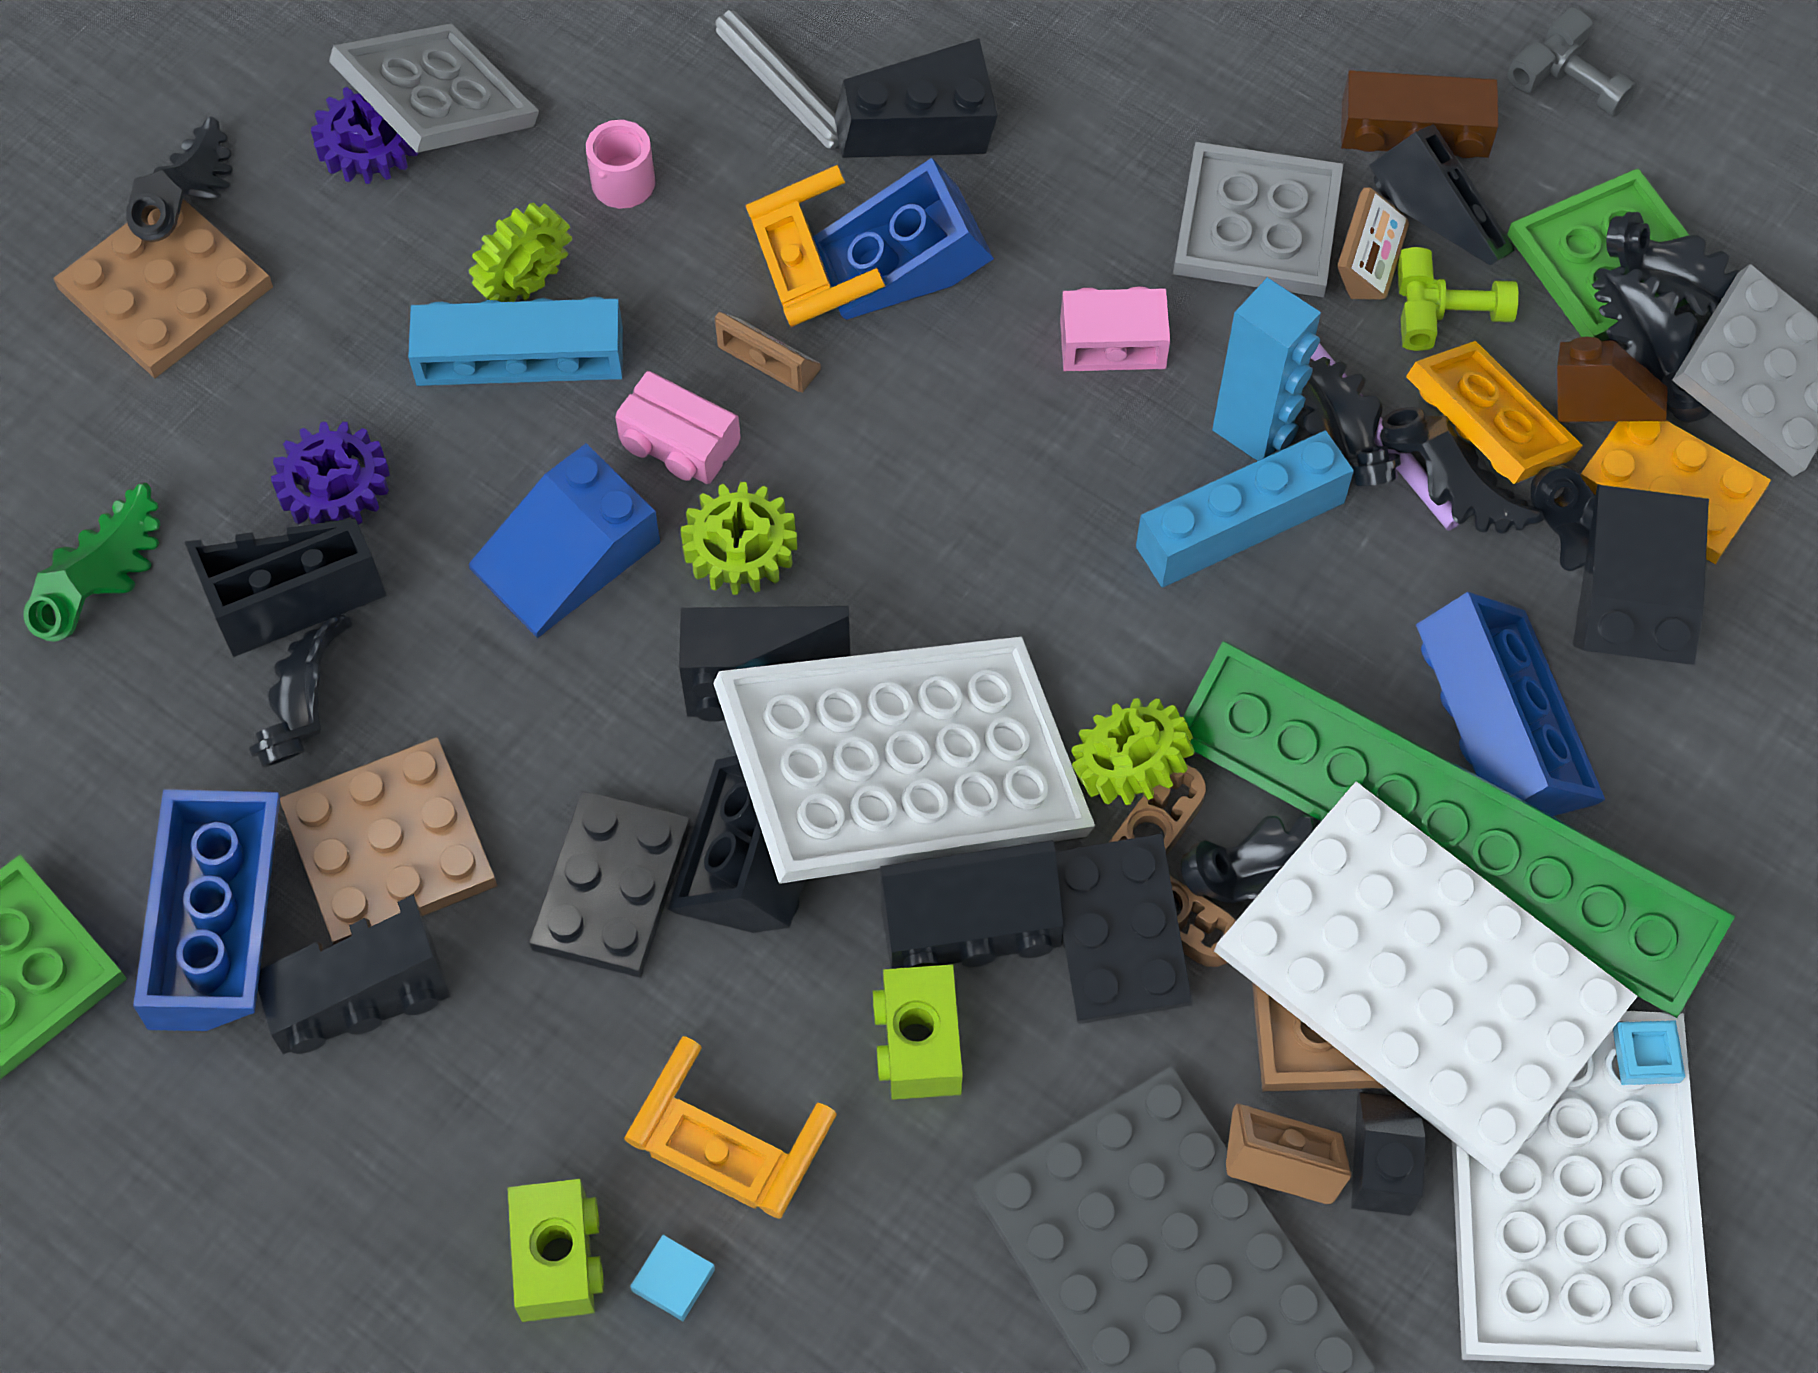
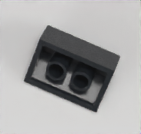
M736 755L715 760L668 910L678 915L751 933L790 928L793 917L799 908V896L804 880L779 884L738 757Z
M1053 840L880 866L881 913L891 969L941 966L960 962L966 967H979L993 962L999 956L1019 953V956L1022 958H1037L1050 953L1053 948L1061 947L1063 917L1056 851Z

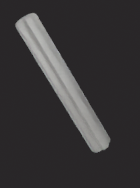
M728 10L724 15L719 16L715 21L717 26L716 33L825 147L835 149L839 145L834 120L835 113L737 12Z

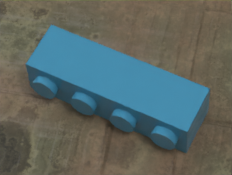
M1268 277L1234 313L1212 431L1257 461L1270 456L1275 449L1281 451L1287 448L1295 438L1299 426L1295 424V419L1306 400L1301 395L1302 390L1313 371V368L1308 366L1309 361L1320 342L1316 332L1321 312Z
M588 297L583 300L553 301L551 299L539 298L524 302L486 300L481 303L450 304L447 302H433L429 305H411L408 358L416 386L622 379L623 325L618 299Z
M1325 430L1140 516L1136 548L1162 588L1344 504L1354 470Z

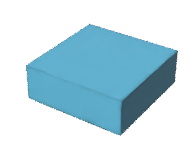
M1676 1020L1617 1022L1613 1028L1621 1085L1675 1084L1682 1082L1685 1078V1071Z
M662 1235L630 1287L635 1294L679 1320L684 1321L714 1273L715 1266L701 1256Z

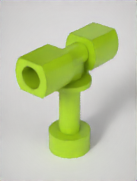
M1421 247L1401 250L1397 264L1399 294L1407 297V302L1404 303L1401 315L1403 348L1414 351L1432 349L1438 333L1437 320L1443 319L1445 310L1490 311L1492 322L1515 321L1518 310V285L1516 281H1494L1491 291L1446 289L1445 279H1434L1431 250Z

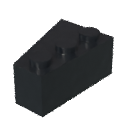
M977 38L844 79L834 117L842 158L986 154L998 115L980 39Z
M355 518L288 527L287 535L255 539L253 532L236 534L235 542L204 546L201 539L184 542L233 658L326 621L331 616L341 615L387 596L372 554Z
M414 894L397 902L400 913L371 926L369 919L363 918L349 925L351 937L323 950L321 943L315 942L260 969L259 995L270 1034L283 1055L289 1052L305 1054L321 1048L327 1039L345 1033L359 1035L377 1029L383 1020L403 1013L406 1015L423 1014L434 1009L438 1005V1001L450 998L431 934Z

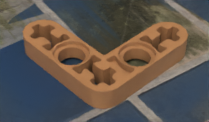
M1186 765L1188 769L1185 773L1173 772L1170 775L1173 783L1171 788L1178 789L1184 784L1190 790L1188 797H1180L1172 807L1171 816L1163 810L1168 804L1171 788H1166L1159 784L1153 788L1154 797L1148 800L1143 795L1109 842L1135 838L1133 834L1134 828L1144 822H1151L1158 825L1164 832V845L1167 856L1202 807L1206 793V785L1202 775L1195 768ZM1170 876L1173 896L1181 906V913L1177 916L1184 954L1207 967H1218L1228 963L1214 952L1218 942L1213 944L1211 948L1206 947L1202 943L1205 935L1203 932L1210 934L1217 928L1224 933V936L1236 920L1229 913L1206 898L1193 894L1187 886ZM1193 911L1197 913L1194 926L1190 924L1188 933L1184 934L1181 930L1186 926L1190 912Z

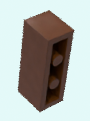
M1348 71L1342 98L1341 149H1356L1364 152H1388L1416 131L1434 124L1454 156L1462 158H1489L1498 130L1497 79Z

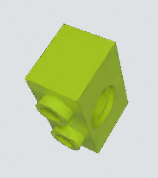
M953 965L883 969L884 990H873L875 1025H886L888 1044L876 1046L879 1081L890 1080L892 1100L961 1095L963 1076ZM911 1024H921L930 1029L932 1034L923 1041L915 1042L906 1039L901 1032Z
M580 1179L507 1187L514 1307L521 1321L527 1322L595 1313L594 1294L604 1293L601 1256L591 1257L589 1235L600 1233L596 1197L587 1198ZM564 1238L573 1243L570 1253L562 1260L548 1261L542 1258L545 1246L554 1239Z

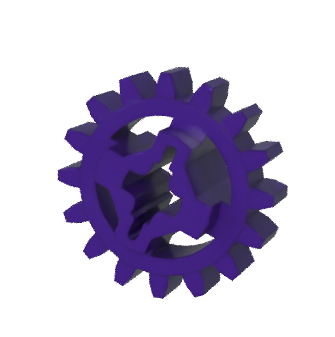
M348 87L343 88L344 98L340 101L330 96L326 99L329 111L316 110L314 115L318 125L311 127V134L320 162H326L330 174H335L342 169L344 179L347 182H351L356 174L363 175L365 184H371L373 174L380 173L386 180L391 179L390 168L396 166L399 169L406 170L408 165L405 155L418 156L419 154L414 151L360 93L354 94Z
M326 421L320 422L319 433L314 435L306 428L300 429L302 441L296 444L286 440L283 446L287 457H274L273 464L277 474L271 476V482L283 511L290 510L294 522L298 525L306 521L308 517L311 524L339 521L350 517L351 519L355 518L359 525L363 523L360 511L366 508L377 512L379 505L375 495H388L389 492L385 478L390 476V470L379 441L371 442L368 431L364 428L352 435L349 424L345 421L339 425L337 431H330ZM352 455L360 459L364 463L365 468L360 467L357 459H351ZM297 484L302 485L305 492L311 493L310 497L300 492Z

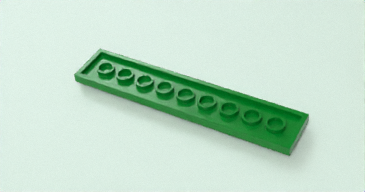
M1222 641L1183 716L1193 736L1190 743L1194 752L1319 821H1322L1355 782H1358L1635 995L1676 1018L1680 1015L1735 918L1734 913L1228 641Z

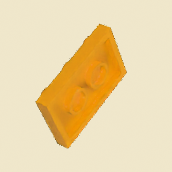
M1476 341L1418 360L1406 375V378L1419 389L1422 398L1429 404L1436 406L1455 425L1458 434L1472 442L1491 461L1493 468L1500 475L1508 478L1513 484L1535 476L1546 467L1558 466L1571 461L1583 446Z
M1667 420L1618 421L1580 474L1594 495H1596L1597 485L1708 498L1706 560L1715 565L1771 482V479Z

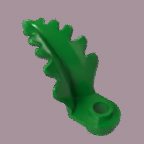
M140 483L134 490H127L125 492L126 502L121 499L116 500L112 505L113 517L109 513L100 515L98 519L100 524L99 533L89 529L82 530L78 534L79 547L77 549L63 546L53 551L52 565L37 573L30 599L24 607V621L28 630L33 635L52 642L68 638L77 627L85 599L88 596L100 593L130 592L136 584L127 573L145 572L150 569L151 562L138 552L139 550H155L159 545L157 538L147 534L150 531L158 530L160 527L159 519L150 515V512L158 510L159 505L151 498V487L148 483Z

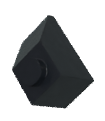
M1359 1092L1357 1095L1351 1209L1411 1216L1423 1197L1425 1133L1422 1117L1397 1096Z

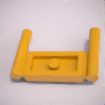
M838 164L746 204V209L752 220L783 305L785 316L791 327L885 287L878 268L832 287L805 214L799 203L845 184Z
M682 1036L626 1133L624 1140L635 1148L650 1152L652 1158L754 1209L759 1207L765 1213L781 1219L837 1113L822 1103H816L790 1153L787 1154L680 1099L674 1098L702 1049L701 1045L696 1041Z

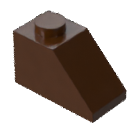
M1579 337L1571 342H1560L1557 363L1558 422L1666 421L1668 387L1615 341H1601L1595 337Z

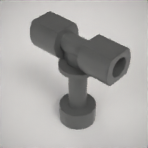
M1569 8L1550 25L1543 44L1532 42L1512 60L1507 78L1515 87L1530 93L1550 73L1558 80L1568 74L1600 95L1597 100V106L1612 117L1617 116L1626 107L1637 89V83L1624 74L1618 73L1611 79L1579 57L1582 51L1581 45L1588 39L1593 22L1584 12L1576 8Z

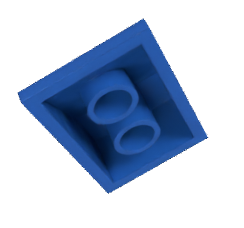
M930 158L813 236L832 287L875 268H878L883 278L885 287L838 307L841 316L846 320L951 287L994 259L958 185L933 158Z
M585 443L544 474L468 565L470 570L539 638L660 544L656 512Z

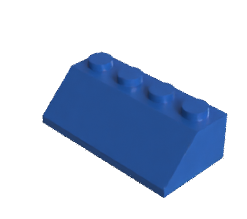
M1466 592L1416 624L1423 641L1421 645L1422 655L1436 673L1442 688L1440 692L1441 702L1446 711L1454 718L1461 735L1459 740L1461 752L1466 760L1473 765L1477 776L1551 816L1594 806L1606 800L1525 610Z
M163 790L133 1004L147 1030L208 1031L255 1013L280 804L279 792Z

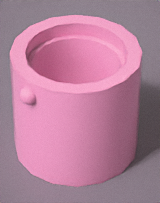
M611 120L598 125L589 134L586 141V155L594 194L605 205L618 209L632 208L643 203L651 196L655 187L654 166L648 134L637 123L626 120Z

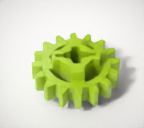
M534 202L530 203L524 213L518 208L513 209L511 216L503 220L499 219L496 222L497 231L493 235H484L481 240L485 244L482 245L481 250L473 253L472 258L477 264L469 269V274L474 278L471 282L472 285L487 300L515 302L517 296H520L523 300L528 299L530 293L545 287V277L548 274H557L559 269L556 266L560 264V260L568 256V252L563 247L572 241V236L567 232L570 225L545 203L540 208Z
M740 482L735 493H730L724 484L719 485V497L715 499L702 493L699 496L701 510L688 508L686 511L688 525L681 526L685 563H693L694 577L698 580L709 574L711 589L715 591L724 582L730 583L732 595H738L741 585L749 583L755 593L760 592V579L764 577L775 584L780 581L778 566L791 568L793 564L792 551L797 550L798 547L795 517L793 513H785V500L779 497L769 502L768 488L765 486L759 488L755 494L748 493L746 482ZM741 528H744V532H743V534H742V538H739V537H740V529H741ZM739 538V546L735 548L736 540Z
M1134 698L1130 708L1122 709L1116 703L1112 705L1111 716L1105 718L1096 714L1092 717L1096 727L1093 730L1082 729L1078 733L1083 744L1072 747L1071 751L1076 760L1072 763V766L1091 797L1100 794L1105 804H1110L1118 795H1121L1125 805H1131L1135 794L1143 793L1148 800L1154 797L1153 788L1159 784L1166 788L1172 787L1173 783L1170 775L1173 772L1185 773L1188 768L1183 758L1194 755V749L1190 743L1193 736L1184 717H1180L1174 705L1164 709L1161 700L1157 698L1150 702L1147 707H1143L1140 698Z

